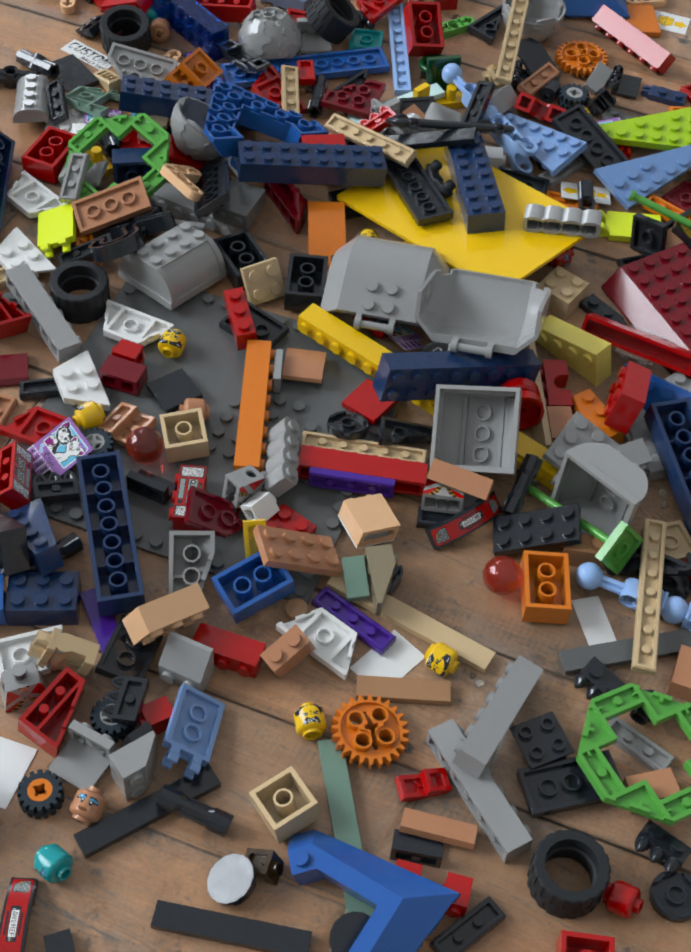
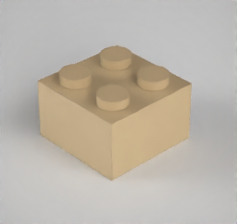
M557 266L539 283V288L544 290V287L552 289L548 310L565 320L579 307L580 301L586 298L590 283Z
M201 407L159 415L168 463L210 456Z
M292 766L249 792L253 807L278 844L322 817L317 800Z

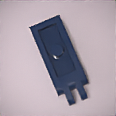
M644 85L641 91V95L648 100L684 107L688 95L680 91L655 85Z

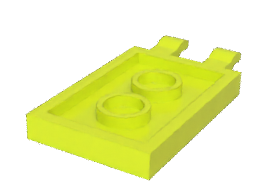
M71 203L38 213L37 247L39 251L45 252L47 259L54 256L53 248L59 246L63 247V253L70 252L71 243L76 241V218Z
M598 210L602 212L599 237H608V241L631 242L633 215L636 213L607 211L605 214L604 211ZM642 214L661 222L660 215Z

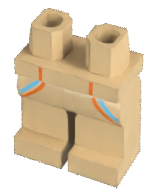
M56 627L52 633L39 629L27 653L28 656L39 659L37 666L41 668L46 666L50 670L59 669L61 671L67 666L85 679L95 664L100 645L68 633H61L62 630Z

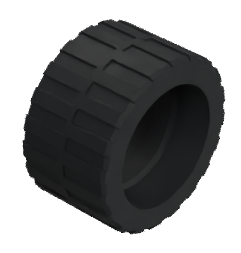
M313 0L306 7L305 12L309 24L320 37L329 43H342L359 25V15L349 0Z
M118 5L111 7L102 14L99 27L102 47L107 54L113 42L148 52L151 47L150 21L148 15L142 9L131 5ZM120 30H133L137 32L130 36H118L115 34Z
M79 260L67 262L55 269L49 278L50 296L53 297L56 307L62 310L67 322L77 324L91 323L101 318L106 312V301L108 299L111 300L109 279L106 271L101 266L96 265V263ZM75 290L91 291L89 293L82 295L69 294L70 292Z
M561 829L550 833L539 842L528 868L527 885L530 889V894L540 908H543L550 915L557 916V918L576 919L577 917H584L596 908L611 878L609 857L602 845L584 832L574 831V829ZM557 857H566L577 861L588 872L591 879V887L578 892L562 889L550 879L545 867L546 862Z

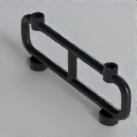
M397 114L395 117H387L385 120L388 125L401 129L406 127L410 129H462L476 127V130L480 131V133L487 134L492 132L498 135L513 133L515 130L513 126L499 123L491 124L486 119H481L475 123L408 118L405 114Z

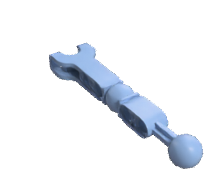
M449 63L442 70V79L447 84L457 86L463 93L461 102L467 108L476 84L466 83L462 78L461 67L456 63ZM490 101L483 119L489 120L491 124L499 123L513 126L505 116L499 113L495 106L491 105ZM516 128L513 133H503L501 135L489 132L496 143L503 147V151L508 156L512 169L532 174L533 165L529 157L537 154L538 145L531 137H523Z
M592 562L582 563L577 568L575 580L580 587L586 590L601 587L619 594L620 603L636 611L639 579L628 578L625 580V583L603 575L601 567ZM662 590L660 615L668 623H681L680 628H688L691 633V601L688 605L683 598L679 596L668 597L669 592Z

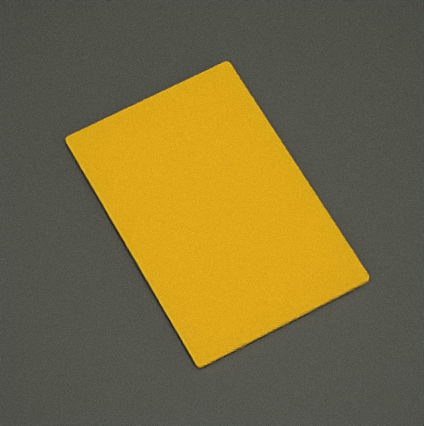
M443 147L414 149L418 154L416 158L424 169H426L427 164L438 160L442 164L439 174L443 179V183L447 179L452 180ZM492 167V171L506 212L504 231L467 234L455 189L452 191V196L444 198L454 212L453 218L419 227L387 177L384 187L351 186L337 195L338 201L344 202L348 207L410 244L436 248L446 264L452 269L525 279L585 238L580 235L571 237L561 233L551 235L542 231L532 233L523 230L526 205L540 204L545 207L555 205L564 209L569 207Z

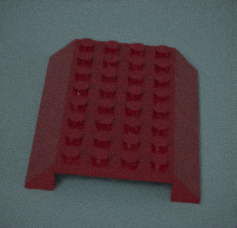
M681 243L620 266L602 285L601 289L634 329L691 351V248L687 244ZM665 367L671 375L677 372L673 369Z

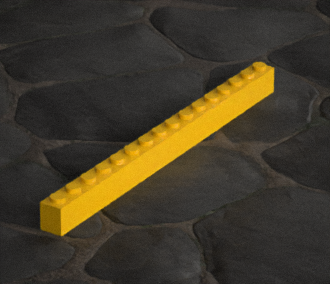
M314 303L298 316L297 330L375 378L382 353H393ZM411 400L413 404L434 416L435 400ZM519 431L517 469H520L526 454L538 456L543 460L537 477L534 479L553 491L555 485L550 484V481L558 472V469L542 457L547 448Z

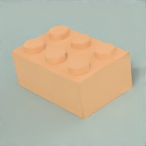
M195 583L138 606L122 619V622L133 645L142 642L144 646L155 641L161 635L163 637L168 636L170 631L176 632V629L180 627L185 629L195 624V621L204 617L203 613L210 607L199 584Z

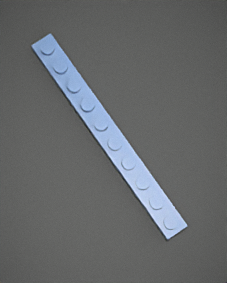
M403 2L387 13L394 96H401L412 91Z

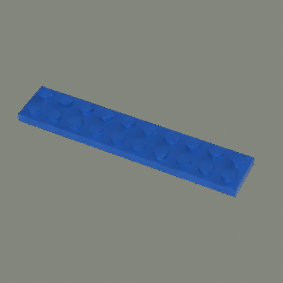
M382 47L298 55L290 59H265L273 65L280 75L281 65L297 67V60H313L315 77L324 75L326 79L355 76L366 68L368 69V74L390 71V65ZM231 63L221 64V69L224 71L222 73L224 81L241 88H252V85L259 79L261 73H264L266 70L264 69L257 73H247Z

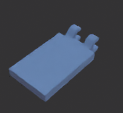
M183 683L179 688L161 745L168 749L163 757L161 766L170 770L172 764H176L180 758L188 762L183 772L184 777L192 780L194 774L198 775L201 766L205 767L210 761L225 704Z

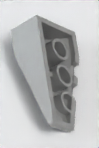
M169 531L168 594L195 583L199 584L201 590L203 589L215 555V531Z

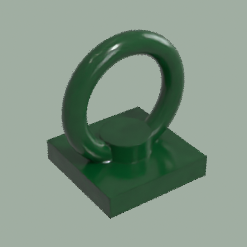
M433 54L421 58L418 66L421 71L426 73V83L429 85L437 83L443 90H447V85L449 84L443 81L442 70L449 63H456L461 67V56Z

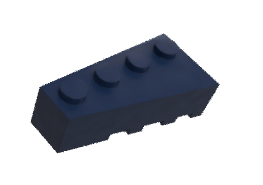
M41 498L18 509L11 510L6 514L26 526L29 560L43 576L64 566Z

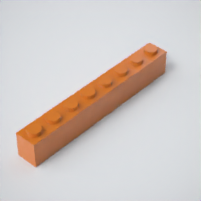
M247 340L234 471L249 465L256 468L259 472L265 469V459L261 458L262 455H266L267 443L263 442V439H267L268 426H265V423H269L270 413L269 410H266V407L271 405V395H268V392H272V379H269V376H273L274 364H271V361H274L275 349H272V341Z

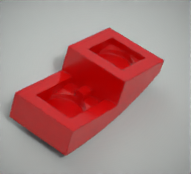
M445 767L423 769L420 774L398 775L394 779L400 802L431 798L452 790Z

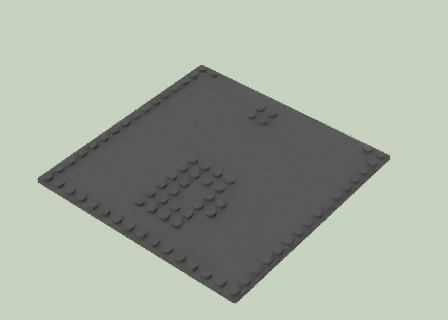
M125 282L113 300L114 302L174 324V329L183 332L187 339L186 347L178 358H166L161 354L158 349L160 339L144 346L145 360L142 365L147 366L148 381L146 384L182 368L200 390L203 399L210 407L209 420L204 423L210 456L168 463L159 416L166 413L147 390L146 384L138 397L103 386L110 403V410H104L105 418L121 402L137 406L140 413L153 416L157 420L158 424L133 450L114 442V451H120L136 548L169 560V531H182L173 530V521H169V510L174 508L172 496L164 505L127 489L126 475L130 470L138 472L139 469H142L175 483V474L180 473L181 465L207 467L206 491L222 497L225 475L234 471L246 349L238 351L234 336L219 327V322L227 316L223 297L202 291L173 310H170L135 286ZM263 310L289 327L290 332L272 348L275 350L283 349V364L287 348L327 352L322 384L281 379L280 393L268 392V395H271V405L266 407V410H269L270 413L269 423H265V426H268L269 430L286 416L297 421L300 426V436L298 437L299 452L297 453L299 457L303 430L332 435L327 429L329 416L340 411H346V414H351L352 412L342 407V401L367 378L373 382L374 378L339 355L334 354L323 345L318 344L312 338L302 334L297 330L298 320ZM105 313L81 347V353L84 351L89 352L98 376L100 368L109 354L111 355L113 347L119 343V341L108 338L103 334ZM386 348L393 353H403L390 348ZM269 376V379H272L273 384V376ZM58 396L47 398L41 408L72 419V416L75 415L74 409L79 405L64 404L62 397ZM399 401L384 417L394 419L402 401ZM380 420L374 426L368 423V432L360 439L378 442ZM267 438V439H263V442H264V443H267L266 449H267V446H268V444H269L268 438ZM18 441L26 450L31 447ZM267 453L266 455H262L261 458L265 459V465L266 461L268 460ZM76 463L68 470L72 471L77 477L80 499L43 503L49 519L87 531ZM33 468L31 477L30 503L35 501L33 479L37 474ZM50 469L43 474L47 481L52 473ZM298 478V482L294 487L278 498L275 496L278 507L284 503L317 526L314 534L331 537L335 547L344 528L338 518L342 503L349 498H358L360 493L308 486L309 479ZM243 511L237 515L240 520H247ZM243 529L227 538L215 535V555L208 572L209 574L217 575L245 559ZM287 570L294 580L295 592L282 599L289 601L299 598L308 605L321 575Z

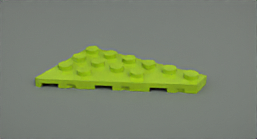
M691 107L599 124L617 145L666 151L691 145Z

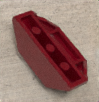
M264 183L263 189H266L267 196L296 235L300 234L308 216V200L302 196L299 188L295 187L294 184Z

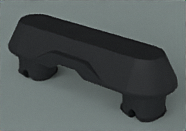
M434 160L431 164L426 165L425 171L444 198L452 196V191L456 188V184L451 179H447L443 183V179L439 174L442 164L438 160Z

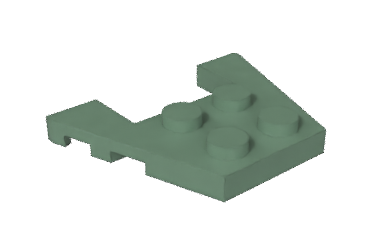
M78 86L65 94L67 105L94 117H105L109 114V107L101 106L109 99L120 100L118 90L112 89L108 92H101V88Z

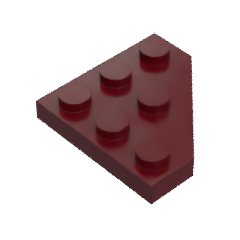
M366 80L361 85L351 84L343 86L342 90H328L321 100V107L369 120L371 99L375 98L380 101L386 90V84L374 80Z

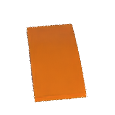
M198 47L163 80L170 81L171 83H186L189 86H204L208 88L215 81V77H219L224 71Z
M308 201V255L328 256L329 269L331 255H334L337 249L346 244L345 203Z

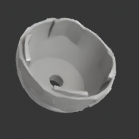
M503 0L502 17L505 26H507L512 0ZM529 0L521 40L533 38L542 42L556 33L561 27L566 12L564 1Z
M266 7L261 11L260 9L252 11L244 19L238 33V43L241 45V51L254 59L259 57L263 59H290L302 48V36L297 23L289 14L277 7Z
M186 96L177 101L171 115L170 124L174 143L178 150L185 155L189 154L194 160L213 161L221 155L212 146L203 132L209 104Z

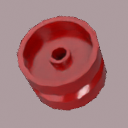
M527 378L510 379L501 384L500 387L522 389L519 430L529 429L538 424L543 418L545 411L537 384Z

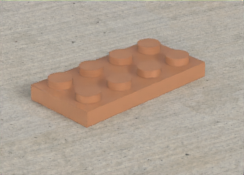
M141 176L71 202L82 236L153 210Z
M258 524L253 529L263 565L266 567L339 577L343 573L331 537Z

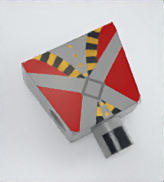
M249 465L225 475L222 498L231 501L237 515L242 512L241 504L258 491H263L267 472H259L256 468Z
M428 479L423 490L421 510L458 514L462 511L464 494L460 490Z
M17 663L12 669L1 673L0 694L6 713L31 706L47 688L45 678L36 663L26 665Z

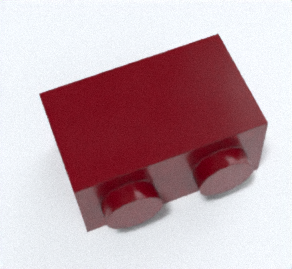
M109 354L99 370V378L102 386L138 397L148 381L147 366Z

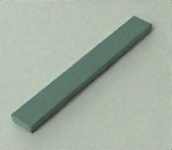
M331 739L319 740L317 745L333 837L362 850L346 758H341L343 750L336 751L337 742H332ZM343 890L347 913L355 911L364 912L369 916L372 915L374 912L373 907L361 902Z

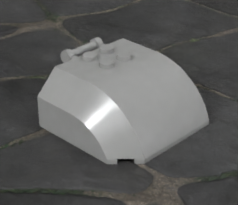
M358 235L336 250L329 268L321 308L329 313L341 312L356 315L353 329L365 328L387 332V335L393 336L396 322L422 328L415 319L418 289L433 270H442V274L450 273V268L436 248ZM369 317L374 319L389 321V323L382 324L377 322H371L362 320V318Z
M450 269V273L442 274V270H433L418 289L415 319L432 341L450 344V352L456 353L460 351L478 354L488 359L492 358L493 352L515 355L538 339L545 323L552 289L544 287V290L539 288V283L535 281L463 269Z

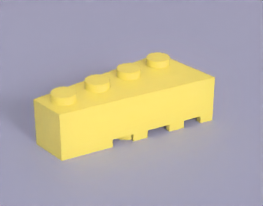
M552 315L546 317L542 331L536 340L538 344L558 359L566 360L570 368L595 386L611 376V343Z

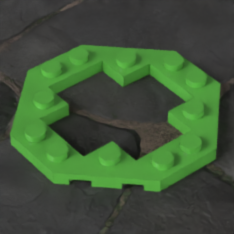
M145 113L129 117L127 114L114 115L113 118L105 119L103 116L95 117L68 141L69 155L66 161V169L71 153H85L108 131L121 141L134 129L153 145L142 156L143 161L152 168L142 177L148 197L150 198L167 182V179L160 174V170L164 163H169L170 135ZM89 160L87 171L93 166L91 160ZM85 179L80 199L98 192ZM113 182L108 188L117 185V183Z
M628 683L592 698L588 706L576 762L602 802L670 826L690 818L691 786L661 800L646 779L625 788L601 752V749L615 744L618 740V737L607 721L639 707H642L654 726L674 718L691 741V703L685 702L683 704L672 700L671 696L656 691L651 693L642 690L639 685ZM690 759L685 761L683 768L691 778Z

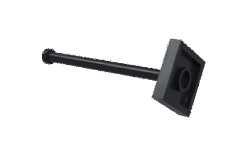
M691 208L680 215L685 218L691 217ZM636 213L633 215L630 248L648 255L665 250L667 230L673 227L674 220L671 219L663 223Z

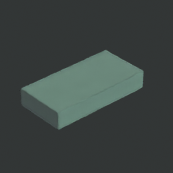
M364 555L342 558L347 602L370 599Z

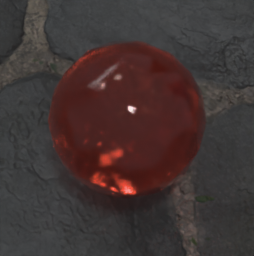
M139 427L132 431L126 440L127 454L136 463L142 465L154 463L163 453V438L153 428Z
M496 556L490 559L483 570L485 586L497 595H509L515 592L522 582L521 566L516 560L508 556Z

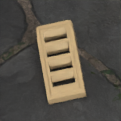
M105 68L92 73L107 92L112 89L121 90L122 81L114 72Z

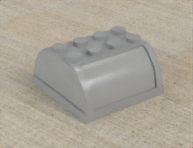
M182 221L177 223L176 227L146 243L138 250L121 257L118 276L163 306L173 310L226 277L227 270L225 269L222 254L214 240L204 234L203 231L191 226L190 223Z
M436 384L429 469L433 459L436 458L477 474L515 475L517 470L516 461L522 389L516 387Z
M583 443L565 452L551 498L563 506L579 504L581 518L610 536L621 520L631 527L637 509L646 496L648 479L641 467L627 459L620 450H615L610 445L604 443ZM581 528V534L591 535Z

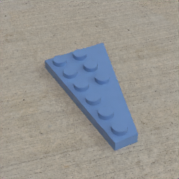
M509 112L504 115L523 137L529 136L538 145L537 154L531 157L535 161H539L545 170H549L552 177L557 175L588 148L587 142Z
M691 145L594 169L593 173L625 210L628 211L639 204L634 200H628L633 190L637 191V194L648 198L651 194L656 193L691 170Z

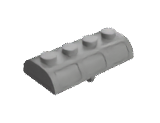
M28 74L18 80L13 123L46 122V124H49L50 113L45 85L50 83V81L46 77Z

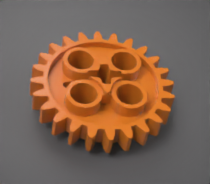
M573 39L572 43L566 41V44L562 43L561 46H558L555 61H557L556 65H560L559 69H564V72L569 71L570 75L574 73L576 77L582 75L584 78L585 75H588V77L591 75L600 61L607 66L608 56L606 55L607 52L603 51L604 48H599L598 44L594 46L593 42L587 43V40L582 42L580 39L576 42Z
M371 694L368 695L367 700H364L362 695H359L357 702L352 697L348 704L343 702L341 709H337L335 716H333L330 733L333 734L331 741L337 742L335 750H343L341 758L349 756V764H352L355 760L358 761V768H361L363 763H366L368 770H371L373 764H376L377 768L381 769L383 762L389 767L392 760L398 761L399 754L403 755L409 740L407 739L409 730L406 729L408 722L402 721L403 713L396 714L398 706L390 708V700H387L384 704L381 703V696H378L376 701H374ZM374 717H378V718H380L382 721H378V720L374 719ZM351 721H355V722H357L359 725H355V724L351 723ZM381 738L387 739L389 742H384ZM361 742L364 743L366 746H360L357 743Z

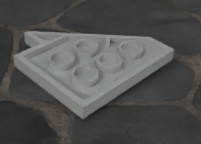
M115 42L112 43L108 53V60L121 81L122 75H134L138 78L148 77L153 80L162 81L178 66V60Z
M577 411L542 456L558 469L550 484L555 485L565 452L570 448L591 442L604 443L611 447L619 446V444Z

